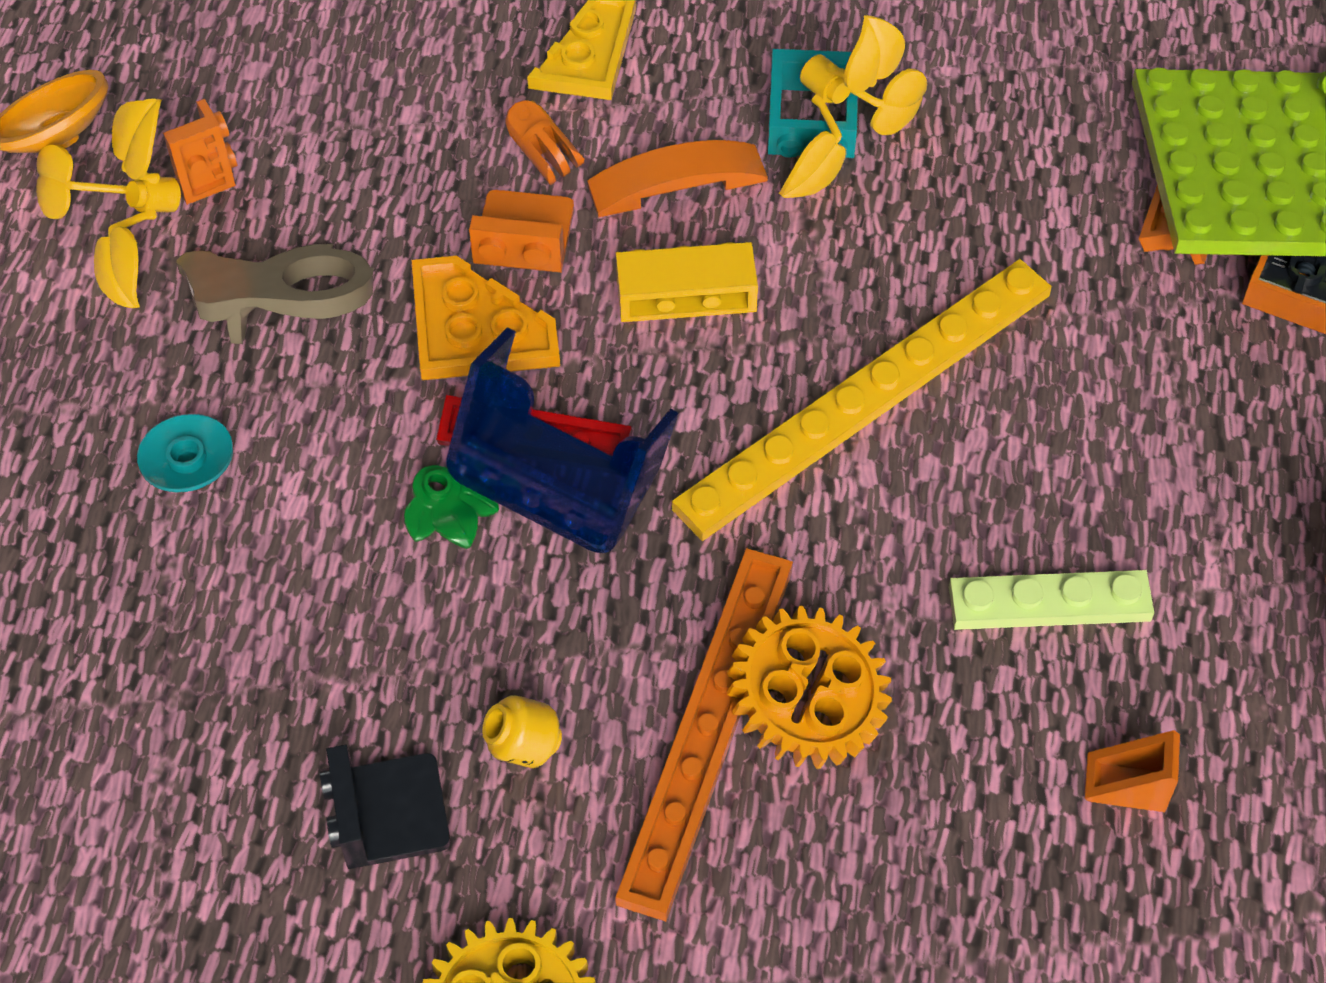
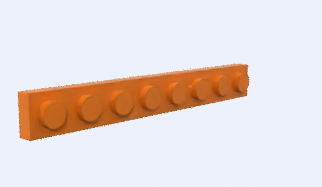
M746 548L616 894V906L665 922L667 921L741 716L733 715L732 710L741 698L727 695V690L731 684L737 681L727 675V671L732 663L737 662L732 657V654L738 644H744L742 638L748 629L756 630V626L762 617L766 616L773 621L790 580L793 561Z

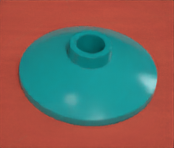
M199 414L179 415L162 421L144 436L137 451V463L144 479L154 487L169 492L193 491L214 482L226 471L233 457V442L229 431L219 421Z

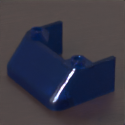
M507 327L471 363L446 458L448 471L461 485L595 553L609 552L623 537L656 477L679 412L670 408L645 439L638 436L626 437L615 447L611 456L531 415L534 405L532 388L522 377L506 369L516 331Z

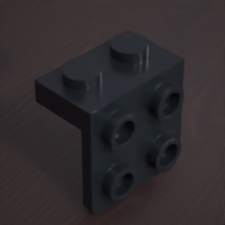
M347 744L326 748L329 768L319 770L324 800H334L336 815L326 817L331 848L341 847L347 869L441 852L450 846L451 839L438 764L434 755L424 753L353 767Z

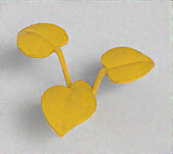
M864 15L860 37L845 69L839 68L821 54L815 55L804 65L800 74V81L815 93L811 101L819 108L831 133L823 131L807 145L778 193L782 197H803L817 193L835 179L843 165L846 149L841 144H838L842 134L826 103L839 104L852 93L869 104L878 107L871 119L870 126L881 135H892L898 132L916 115L927 89V79L917 69H906L897 74L887 85L882 99L865 92L869 87L876 85L877 79H884L891 75L904 54V36L888 21Z
M154 98L126 102L119 107L113 120L112 148L114 155L123 161L122 171L127 173L131 179H135L130 181L127 186L71 181L73 170L72 156L60 145H47L43 147L37 157V172L39 174L36 184L37 200L46 217L61 219L67 214L71 202L70 189L125 194L128 205L141 212L110 225L108 228L109 237L99 238L94 252V272L100 289L114 303L128 308H139L140 306L136 292L138 248L134 235L127 227L144 220H155L156 212H175L179 207L181 199L180 186L175 178L160 177L158 173L147 172L162 101L161 99Z

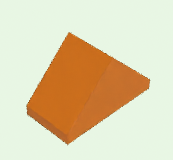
M1172 730L1088 752L1085 799L1095 803L1165 812L1178 783L1180 734Z

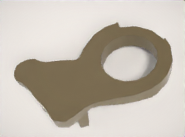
M312 244L296 247L263 262L217 256L210 251L186 252L177 259L179 274L189 284L193 303L197 307L200 319L210 322L226 320L230 341L233 344H243L248 315L255 308L259 307L271 312L300 318L326 319L353 312L364 306L373 295L374 267L371 268L365 258L351 251L334 249L333 244ZM330 275L349 280L339 287L322 291H305L291 287V285L302 279L314 276Z

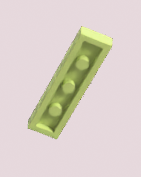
M1147 570L950 578L949 583L954 630L1150 622L1154 615Z

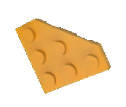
M457 255L411 260L422 380L560 367L555 318L543 310L536 312L520 302L518 294L493 278L489 280L484 279L471 270V264Z

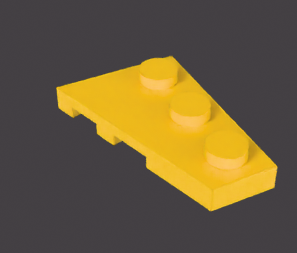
M588 0L570 22V30L559 43L554 42L547 51L545 62L540 68L535 67L528 75V89L612 100L636 12V0Z

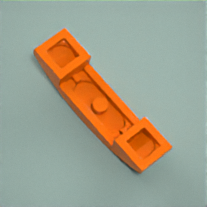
M706 140L675 144L641 153L601 171L587 180V184L599 218L641 209V198L720 181L723 182L725 190L767 182L768 176L756 145L731 140Z

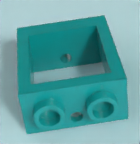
M772 49L768 154L782 155L784 157L800 156L807 145L823 131L831 133L826 121L780 119L782 90L811 91L801 83L800 74L804 65L815 55H824L839 68L845 69L852 52ZM852 93L845 99V121H835L842 134L838 144H841L846 149L845 158L855 157L858 97Z

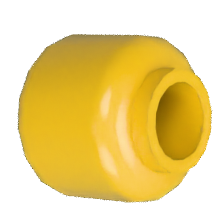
M510 695L493 705L488 710L482 727L483 738L494 758L527 768H537L543 765L558 750L562 740V731L557 713L550 705L516 695Z

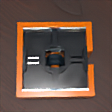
M1261 255L1242 304L1326 334V256Z

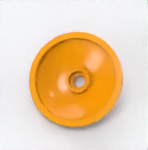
M98 70L73 72L51 80L13 102L0 113V150L8 153H38L47 145H60L67 148L79 139L78 134L92 123L106 99L109 84L103 73Z

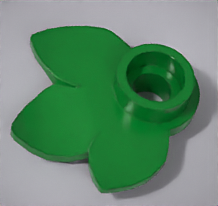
M431 465L422 468L413 479L412 494L414 498L405 509L404 524L415 542L426 539L436 531L449 542L469 549L473 544L478 529V517H487L498 513L499 505L494 494L481 482L474 479L457 478L450 469L439 465ZM429 483H439L445 489L435 491L429 486Z

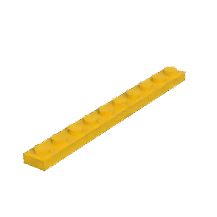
M1021 259L1017 260L672 500V511L703 542L1048 298L1052 286Z

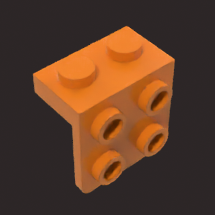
M505 190L489 191L486 196L482 216L472 215L469 227L473 263L562 273L574 214V201L569 197Z

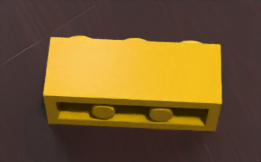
M727 242L719 245L679 246L666 249H635L626 252H616V277L621 322L757 312L758 282L752 242Z

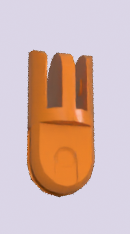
M522 100L513 104L508 109L505 124L510 136L550 185L556 182V178L541 154L546 157L561 177L569 174L571 170L560 149L576 168L584 164L585 159L542 106L534 101Z

